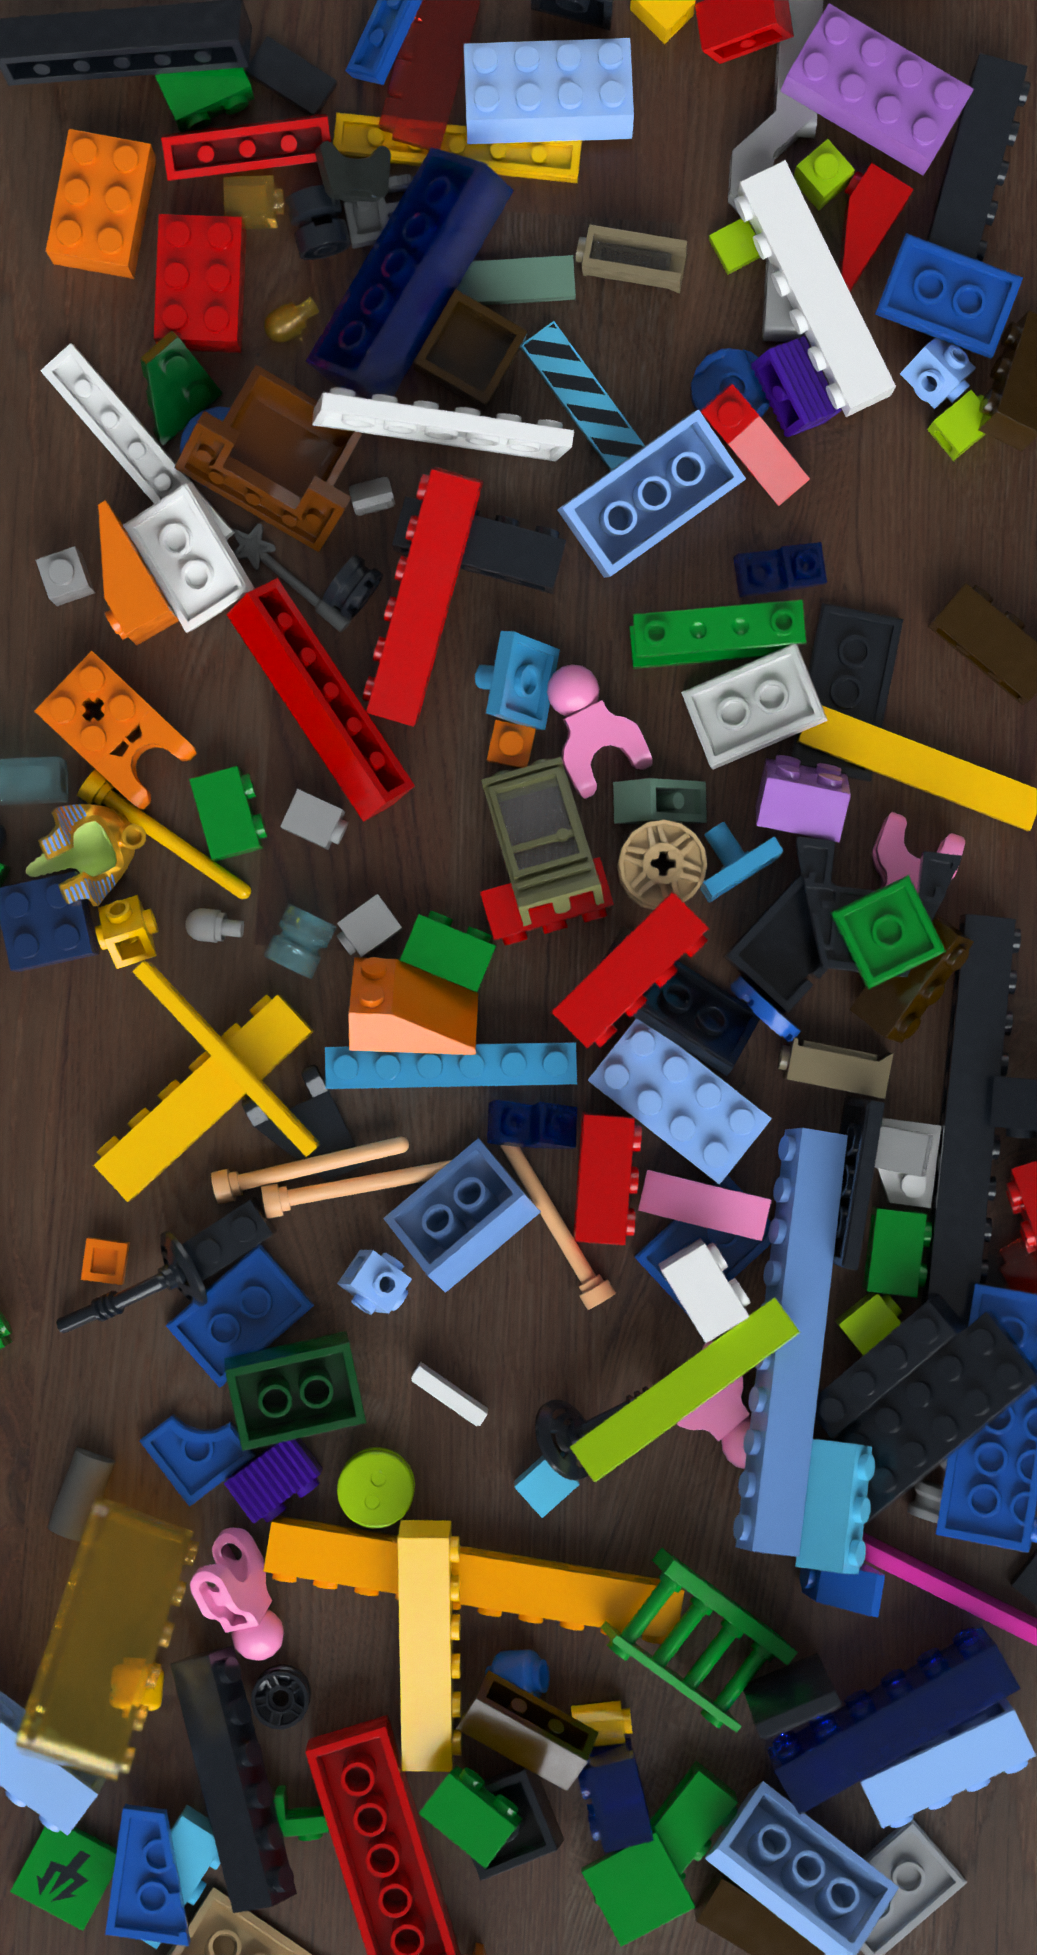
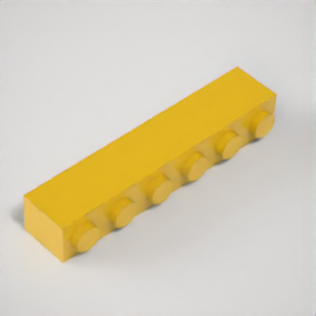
M265 995L249 1010L254 1016L243 1027L235 1023L221 1036L261 1080L314 1032L281 995H276L273 999ZM207 1051L201 1054L188 1067L193 1073L180 1084L175 1079L159 1093L158 1097L162 1102L150 1112L145 1107L127 1123L132 1129L121 1140L113 1136L97 1151L101 1159L94 1164L95 1168L127 1202L133 1200L247 1094Z
M401 1520L398 1533L402 1771L450 1772L453 1768L454 1756H461L462 1732L454 1730V1717H461L462 1708L461 1692L454 1691V1679L461 1678V1653H453V1640H460L461 1632L460 1614H453V1601L460 1600V1575H452V1562H459L460 1539L459 1536H452L451 1521Z

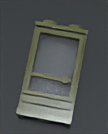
M562 758L540 759L530 766L513 771H499L489 778L482 779L485 797L523 926L532 924L528 909L552 902L555 913H564L571 908L569 897L592 891L596 905L604 903L601 884Z

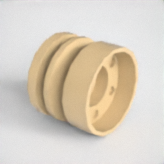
M668 820L647 822L633 831L622 846L617 862L619 883L627 896L641 907L653 910L671 892H674L683 903L693 897L704 882L707 869L705 848L697 835L683 824ZM661 853L666 854V860L674 864V868L668 869L665 876L659 875L658 868L651 867V861H656Z

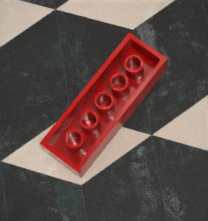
M388 1715L308 1739L305 1749L306 1757L367 1955H461L405 1771H402V1759Z

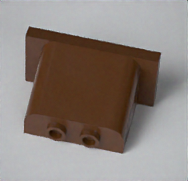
M255 365L223 421L203 411L174 468L319 552L351 499L350 496L333 486L362 433L312 425L313 411L318 401L298 390L294 385Z

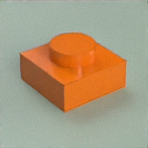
M495 720L487 762L519 769L527 767L536 728Z
M92 1237L86 1238L81 1280L123 1285L130 1243Z

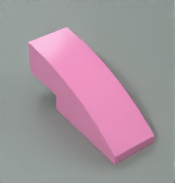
M647 1170L638 1211L762 1241L771 1199Z

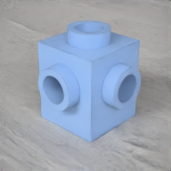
M934 338L914 357L900 375L914 388L916 395L920 399L928 402L935 409L946 399L954 403L970 387L966 379L976 367L969 361L967 354L960 347Z
M359 1250L337 1284L354 1296L351 1302L363 1312L372 1315L374 1312L389 1314L391 1310L395 1311L406 1299L408 1294L406 1287L412 1279L402 1272L404 1265L387 1253H383L381 1256L374 1250Z

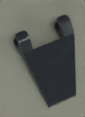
M315 1064L302 1070V1078L312 1097L289 1108L319 1141V1146L307 1157L249 1096L245 1097L242 1101V1107L253 1127L297 1160L356 1147L329 1090L326 1089L321 1072ZM364 1162L316 1174L326 1182H329L364 1165Z

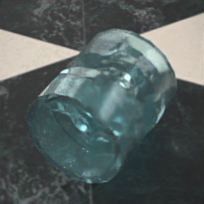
M288 904L279 923L283 932L279 935H273L264 956L312 979L322 959L318 950L319 948L328 947L337 927Z

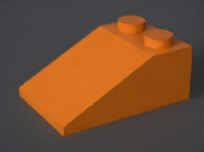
M105 500L98 504L104 599L110 607V610L104 614L115 633L119 634L122 640L129 638L135 645H139L179 620L126 532L119 517Z
M354 957L349 1005V1050L475 1055L478 1015L477 992L397 959Z

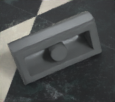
M76 1447L47 1525L50 1531L71 1540L86 1541L88 1539L116 1461Z

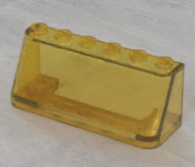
M98 1496L95 1498L18 1732L16 1748L20 1754L118 1782L121 1772L129 1774L136 1748L129 1746L134 1730L142 1732L149 1706L142 1703L147 1688L155 1690L162 1664L155 1663L160 1646L168 1648L175 1623L168 1622L173 1605L181 1607L188 1583L181 1581L185 1565L193 1567L199 1550L200 1542L194 1541V1531L118 1502Z

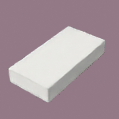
M420 1362L412 1373V1382L475 1426H480L488 1415L487 1407L424 1363Z

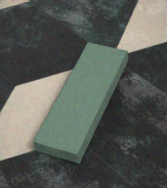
M573 255L450 263L452 294L457 289L482 305L576 299Z

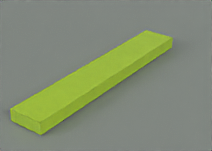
M774 1297L752 1313L750 1317L730 1329L570 1446L571 1450L592 1480L597 1482L801 1333Z

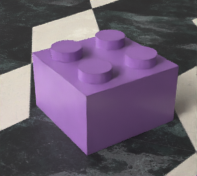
M777 755L776 760L766 758L755 805L756 825L840 842L851 795L847 774H842L841 768L830 764L819 763L816 768L800 765L801 761L799 759L785 755Z

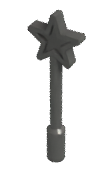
M258 523L249 535L236 529L233 530L235 532L233 535L239 543V547L234 551L238 561L248 558L256 571L260 570L261 561L315 607V612L340 633L348 627L351 620L349 621L340 613L341 611L335 606L330 607L268 554L275 552L276 547L262 540L263 525L261 523Z

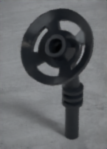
M165 1231L160 1234V1249L164 1266L158 1268V1274L120 1292L113 1290L100 1297H96L91 1301V1305L58 1318L56 1325L58 1330L65 1334L95 1320L106 1321L122 1314L125 1307L165 1288L171 1291L177 1287L188 1300L199 1307L207 1304V1294L200 1275L188 1253L171 1232Z
M647 1386L643 1387L642 1393L638 1390L635 1391L634 1397L630 1394L627 1395L625 1402L587 1421L574 1406L566 1401L555 1399L543 1404L536 1415L535 1433L539 1448L547 1463L555 1472L568 1480L577 1481L589 1476L584 1467H576V1462H579L570 1446L649 1388ZM555 1410H565L566 1413L558 1415L555 1419L552 1418ZM567 1419L571 1424L566 1426L563 1422ZM551 1433H556V1442L559 1448L566 1452L564 1457L556 1449Z

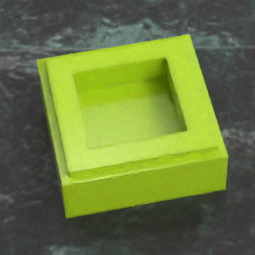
M742 218L712 233L708 238L727 275L761 258L753 242V236L756 234L749 221L744 222Z

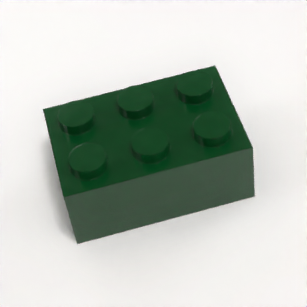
M347 1331L224 1358L225 1373L242 1451L366 1423Z

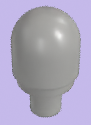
M206 908L193 910L188 915L185 923L187 933L197 941L223 942L226 936L242 937L244 933V921L230 920L227 917V913H223L221 910Z

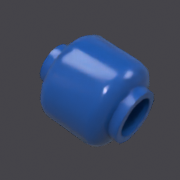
M532 1649L500 1651L493 1658L492 1665L488 1666L485 1671V1675L489 1670L539 1699L542 1693H546L549 1688L550 1674L548 1664Z

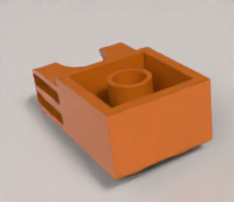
M93 651L74 668L35 710L51 728L134 806L143 810L151 803V793L144 787L137 776L136 765L141 754L148 749L163 748L170 751L181 761H190L197 754L195 747ZM100 702L104 703L101 707V711L105 714L103 718L98 721L93 717L90 721L88 718L91 714L89 711L90 707L94 704L99 705Z

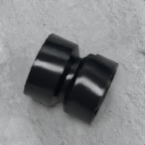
M324 184L301 189L285 199L291 225L299 228L294 233L300 259L317 260L331 257L347 250L351 246L345 220L338 218L342 212L340 201L327 195Z

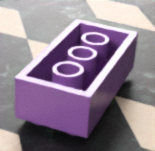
M830 3L827 5L789 70L781 88L782 93L922 176L927 171L974 90Z

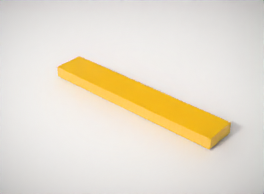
M336 113L333 145L340 154L347 158H367L379 146H385L391 153L390 163L578 183L582 140L467 144V126Z
M825 706L822 707L828 721L799 734L798 743L1023 830H1031L1037 815V788Z
M143 961L132 971L306 1157L319 1146V1141L151 962Z

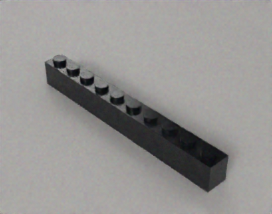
M963 914L959 918L958 930L974 941V943L968 950L969 957L960 969L954 971L939 1119L941 1134L929 1222L932 1223V1236L930 1246L926 1249L925 1264H927V1278L925 1287L922 1290L921 1300L922 1306L928 1300L941 1295L967 1327L969 1326L975 1284H985L988 1275V1260L982 1259L984 1242L989 1243L992 1235V1218L986 1216L988 1201H994L996 1177L990 1175L992 1159L998 1160L1001 1143L1000 1135H995V1127L990 1126L994 1076L1006 1077L1008 1071L1009 1055L1008 1052H1003L1004 1036H1010L1013 1024L1012 1011H1007L1008 994L1014 995L1017 984V971L1011 970L1012 954L1019 952L1021 943V929L1015 928L1016 919Z

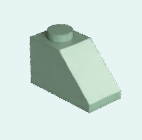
M647 778L613 782L614 824L644 825L647 822L668 820L681 824L707 823L706 782Z

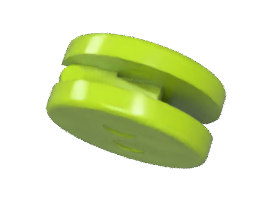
M383 1447L366 1448L354 1454L344 1465L337 1484L338 1501L344 1513L356 1524L374 1529L391 1526L403 1518L412 1504L415 1492V1478L408 1462L397 1452Z

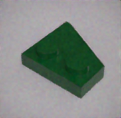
M172 330L140 358L143 376L148 382L146 390L148 405L153 410L156 426L153 428V434L164 446L193 417L205 410L223 393Z

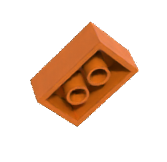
M68 130L46 246V253L53 264L134 279L157 161L151 144L79 130Z

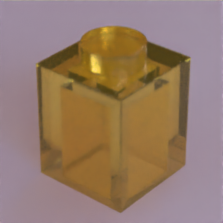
M273 175L223 177L224 216L242 217L246 229L278 228V215L285 214L284 189H277Z

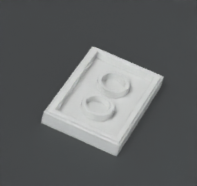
M193 482L183 484L123 524L186 633L193 631L240 601L247 592L255 589Z
M791 644L681 692L709 765L713 770L828 721L797 644Z

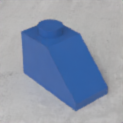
M864 1562L859 1566V1574H843L801 1567L799 1576L802 1587L801 1592L815 1602L871 1617L879 1616L885 1575Z

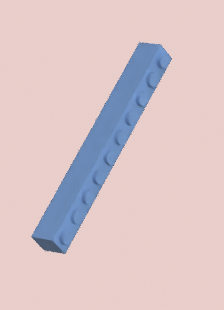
M808 1128L785 1129V1134L779 1143L778 1155L781 1160L780 1176L776 1180L773 1190L776 1210L775 1218L772 1220L768 1232L769 1241L772 1244L770 1260L764 1268L763 1277L764 1283L767 1286L765 1302L761 1307L775 1297L801 1333L755 1366L757 1369L755 1386L749 1394V1409L752 1411L750 1429L746 1431L743 1443L746 1453L745 1471L742 1472L738 1485L741 1496L740 1513L736 1516L733 1526L737 1548L754 1552L799 1557L848 1135Z

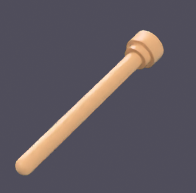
M507 1129L500 1130L496 1135L498 1144L533 1203L541 1211L542 1218L582 1283L579 1286L582 1294L579 1296L587 1310L594 1308L615 1295V1290L608 1279L603 1280L600 1274L595 1275L512 1133Z
M400 1136L239 1174L238 1171L230 1172L229 1169L211 1172L214 1194L219 1205L236 1201V1196L243 1195V1190L404 1153L409 1148V1142L405 1137Z
M452 1160L289 1190L287 1186L279 1187L278 1183L261 1186L266 1218L283 1216V1212L291 1210V1206L425 1182Z

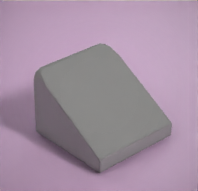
M388 477L377 478L349 487L353 508L358 516L392 508L395 505Z

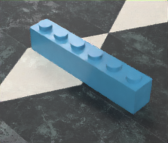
M576 1042L476 1044L475 1055L351 1051L349 1046L325 1047L326 1089L577 1084Z

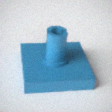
M501 631L495 665L481 664L475 674L477 687L490 690L486 713L522 726L545 730L550 707L547 687L550 678L556 672L560 649L516 632Z
M722 822L706 832L704 836L723 864L720 872L704 881L700 890L710 903L776 861L784 850L776 838L773 837L751 852H744L725 822Z

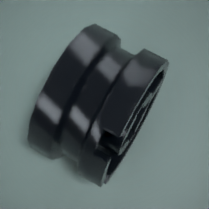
M356 554L347 561L335 576L322 600L330 607L336 605L341 609V615L350 621L374 594L384 575L376 568L370 570L365 566V560Z
M278 1664L267 1668L260 1674L252 1690L251 1706L254 1715L262 1724L271 1729L283 1730L295 1726L303 1719L308 1710L311 1698L309 1681L301 1670L292 1665ZM277 1690L287 1692L289 1698L286 1700L285 1705H280V1700L273 1697Z

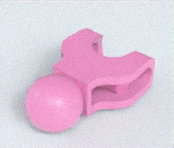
M571 664L561 667L553 673L548 682L547 695L549 703L555 711L566 717L563 721L567 727L568 736L563 745L561 755L564 769L577 793L582 798L587 799L593 796L597 790L591 762L594 754L601 747L611 745L620 748L629 759L631 765L641 770L652 766V756L638 725L628 718L613 715L608 711L603 700L598 701L600 688L597 678L593 673L583 666Z
M891 812L881 826L872 849L873 865L881 877V888L909 875L917 891L921 859L908 852L904 844L907 821L903 815ZM953 833L949 834L940 842L936 853L962 855L965 846L964 837Z
M711 1340L702 1346V1350L714 1341ZM741 1376L679 1421L677 1425L689 1430L709 1431L718 1442L721 1440L722 1451L727 1460L734 1466L745 1469L746 1453L743 1443L745 1433L750 1429L751 1416H749V1410L742 1403L743 1378Z
M224 1529L220 1532L212 1547L216 1564L200 1567L196 1571L190 1583L191 1592L205 1617L219 1621L225 1633L232 1632L233 1645L242 1656L251 1660H265L273 1656L282 1646L284 1629L278 1616L268 1609L272 1599L267 1591L266 1572H263L264 1558L253 1537L245 1529ZM227 1543H232L241 1550L242 1557L239 1560L236 1559ZM206 1581L216 1584L215 1587L211 1588L207 1585Z

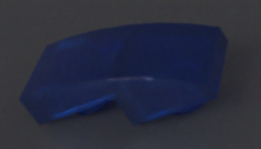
M821 542L782 546L777 550L741 553L733 557L739 597L784 592L827 583Z
M494 1100L488 1103L487 1143L544 1149L576 1148L577 1107L546 1102L529 1105L502 1100Z

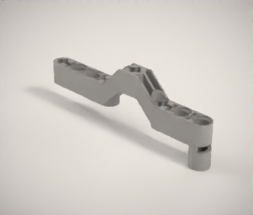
M789 0L794 37L777 43L773 114L735 147L731 154L728 203L737 213L734 199L738 197L737 191L741 181L772 167L774 160L799 137L815 138L818 113L782 93L781 88L789 70L823 14V0ZM766 258L762 340L789 342L801 336H806L805 333L798 334L789 314L793 308L787 296L781 297L776 291L771 278V274L775 271L769 259Z

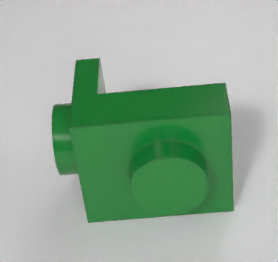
M286 1785L277 1787L273 1802L279 1825L283 1831V1837L298 1836L300 1841H312L323 1837V1833H329L322 1806L289 1809Z

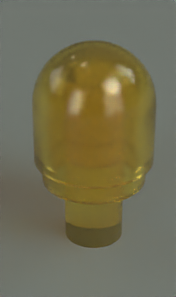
M312 297L297 306L293 302L284 303L266 316L264 321L265 333L272 341L278 343L287 342L302 333L303 329L307 327L305 320L320 311Z

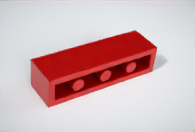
M327 114L163 134L161 137L168 181L317 162L316 148L324 141L331 142Z
M671 892L552 1010V1013L587 1049L594 1042L601 1047L618 1030L613 1023L624 1012L631 1017L647 1002L648 999L643 993L654 982L661 988L678 971L673 964L684 953L691 958L708 941L703 934L709 928L674 892Z

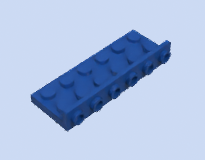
M976 1283L969 1326L985 1312L991 1311L1037 1369V1294ZM1037 1385L947 1459L936 1535L1028 1553L1031 1542L1037 1543Z

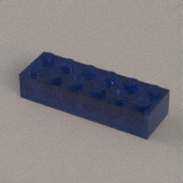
M431 147L306 359V362L335 386L352 390L355 394L372 400V395L377 394L393 396L419 354L420 349L454 290L460 285L470 264L481 249L499 215L503 212L514 190L486 163Z
M971 1627L961 1631L953 1637V1644L940 1651L938 1648L926 1651L917 1658L918 1664L904 1672L901 1668L889 1672L880 1680L881 1685L869 1692L866 1689L854 1692L844 1700L846 1705L832 1713L827 1712L809 1720V1726L797 1733L790 1730L772 1741L773 1746L767 1749L773 1769L799 1815L1021 1689L997 1645L983 1627L977 1630Z

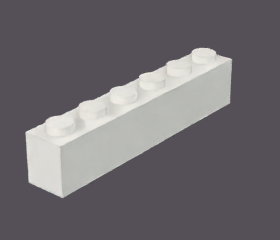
M786 160L741 181L737 191L738 197L734 199L737 211L744 222L750 220L757 234L753 236L756 250L763 260L769 259L775 271L771 274L775 289L781 297L787 296L793 308L789 312L791 321L798 334L805 333L811 345V348L808 349L809 358L817 372L823 370L830 384L826 386V391L836 410L842 408L845 417H848L891 396L896 385Z

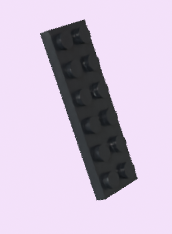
M991 1311L985 1312L833 1440L835 1442L872 1446L871 1455H873L875 1460V1470L872 1479L868 1481L867 1498L870 1501V1515L867 1522L864 1523V1527L1037 1385V1369Z

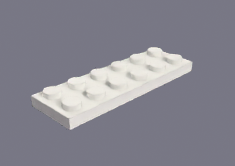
M332 388L330 393L323 392L314 407L312 425L555 462L572 447L574 430L562 429L563 424L554 420H538L536 425L521 422L522 417L514 414L501 413L497 414L496 418L480 416L479 410L468 407H457L455 412L439 410L437 403L429 401H415L414 405L410 406L397 404V398L389 395H372V400L355 397L354 391L343 388Z

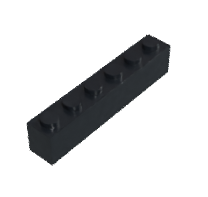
M243 0L182 2L169 5L0 18V70L8 86L245 68L249 67L252 24Z
M979 54L973 66L968 85L974 90L960 114L926 241L978 261H983L988 241L981 239L984 226H992L999 201L992 200L996 185L1003 186L1009 167V162L1003 160L1006 145L1013 147L1020 126V122L1014 121L1017 106L1024 107L1030 90L1031 82L1024 81L1028 66Z
M234 1646L193 1654L171 1663L170 1666L233 1913L273 1907L296 1895L297 1891L294 1883V1874L290 1868L283 1841V1831L279 1825L273 1802L272 1789L269 1785L262 1759V1750L256 1736L251 1716V1707L247 1701L241 1677V1668L236 1658Z

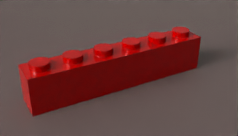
M439 467L432 468L430 476L423 474L416 496L417 499L423 500L419 517L412 515L409 521L405 539L412 541L408 557L401 555L394 579L401 582L397 598L390 596L384 615V620L390 622L386 638L379 636L373 660L379 662L376 677H368L362 700L369 702L366 711L368 714L413 727L419 720L484 480Z
M276 578L247 592L228 612L229 620L362 821L370 819L395 804L415 787L414 783L279 579Z

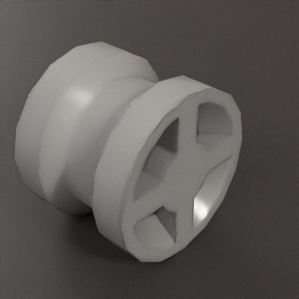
M921 1480L914 1486L917 1492L914 1501L909 1503L907 1512L921 1519L938 1523L943 1486Z

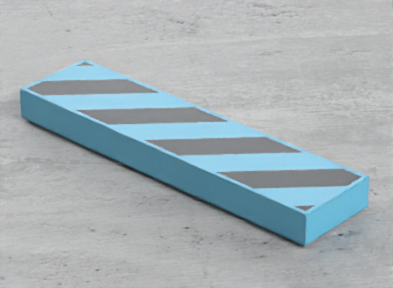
M554 321L523 343L521 349L610 471L645 447Z

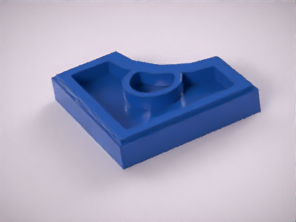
M173 1414L139 1440L189 1507L256 1456L253 1449L242 1451L238 1429L232 1421L215 1429H198L186 1425Z

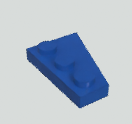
M125 1804L123 1807L105 1935L189 1946L191 1942L166 1809Z

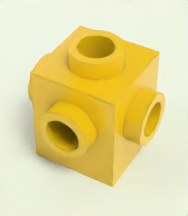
M138 895L98 907L101 925L95 926L96 936L102 950L108 949L117 969L156 957L152 934L158 932L157 922L151 908L143 909Z

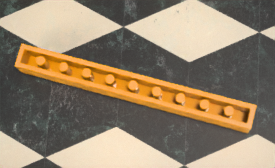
M278 1515L271 1522L263 1572L272 1573V1579L281 1582L293 1583L297 1581L298 1577L313 1580V1585L319 1588L337 1589L338 1584L352 1586L355 1593L366 1596H378L379 1591L395 1593V1599L399 1600L398 1535ZM460 1546L459 1562H452V1575H460V1600L453 1601V1610H460L461 1605L478 1607L477 1612L486 1616L500 1617L503 1611L519 1614L518 1619L528 1623L540 1624L543 1623V1618L560 1621L559 1626L570 1630H584V1625L600 1628L607 1621L622 1632L661 1580ZM683 1587L679 1593L674 1591L641 1634L642 1640L662 1644L680 1620L685 1592Z

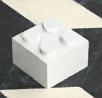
M700 1238L658 1264L705 1343L750 1317L744 1307L751 1302L735 1278L729 1282L727 1281L722 1271L729 1266L713 1242L706 1246Z

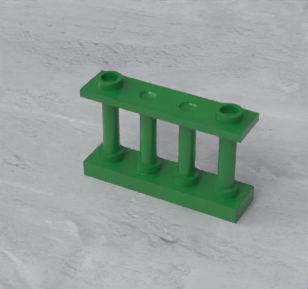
M802 600L633 614V626L629 627L633 669L756 659L791 644L806 643Z
M661 1547L652 1559L662 1571L658 1577L661 1581L622 1632L607 1621L603 1623L600 1628L610 1639L607 1646L625 1661L630 1656L634 1657L703 1708L700 1714L715 1727L720 1729L725 1724L737 1733L742 1726L728 1711L766 1660L771 1662L774 1656H776L788 1665L798 1652L781 1635ZM683 1587L693 1595L689 1600L692 1604L652 1655L635 1642L673 1592L679 1593ZM714 1610L723 1617V1620L720 1622L723 1627L683 1678L669 1668L667 1664L704 1615L710 1616ZM745 1633L754 1640L751 1645L753 1650L717 1698L713 1700L699 1690L698 1687L736 1637L740 1639Z

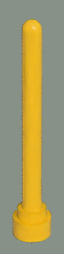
M96 769L91 772L82 784L77 796L88 804L95 803L100 806L104 804L108 808H113L130 823L140 825L151 838L239 899H247L251 895V888L247 883L114 792V786Z

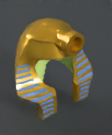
M75 804L56 808L52 812L56 826L49 835L38 840L43 853L26 867V874L30 877H39L40 875L52 874L67 868L77 869L80 874L58 884L66 904L79 899H89L93 907L99 906L125 873L133 859L135 849L142 847L145 843L146 832L140 825L130 824L124 816L110 807Z

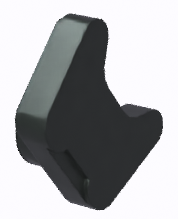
M324 141L316 148L317 163L325 192L329 197L352 203L355 201L378 202L387 195L391 153L387 147L379 146L371 153L368 159L344 157L329 141Z

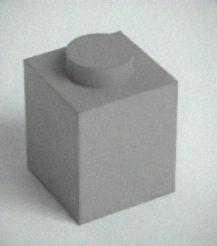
M75 546L36 559L48 598L56 606L96 593L83 554Z
M297 789L280 827L329 850L332 842L337 845L340 843L348 822L342 820L345 815L343 809Z
M376 894L337 923L342 932L336 936L350 955L357 951L364 958L403 930V928L382 898Z
M881 1126L875 1168L925 1177L933 1135Z

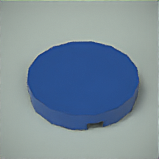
M732 348L720 349L706 356L696 368L691 383V400L695 410H701L729 384H733L762 418L769 408L770 400L766 399V393L762 391V385L758 384L759 378L755 377V371L751 369V363L758 357L752 352Z
M739 975L730 984L732 992L739 999L742 998L748 1002L747 1005L779 1036H783L787 1042H792L801 1032L785 1013L742 975Z

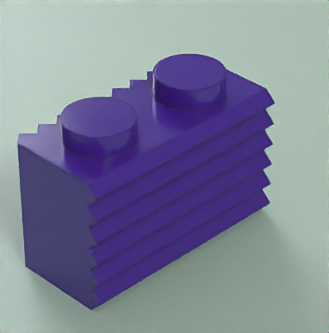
M805 336L772 347L751 363V369L755 371V377L759 378L758 384L762 385V391L766 393V399L770 400L769 406L773 408V414L777 415V421L780 422V428L784 430V436L791 437L824 424L842 411L841 408L836 410L828 397L826 386L830 384L823 371L817 372L808 355V349L811 347Z
M298 1438L272 1444L229 1476L224 1485L253 1524L261 1518L268 1523L287 1508L283 1502L294 1493H297L299 1498H302L317 1487L320 1482L316 1477L321 1474L323 1468L306 1444L303 1443L302 1439Z

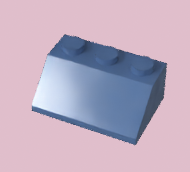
M478 1138L383 1219L427 1276L446 1293L541 1211Z

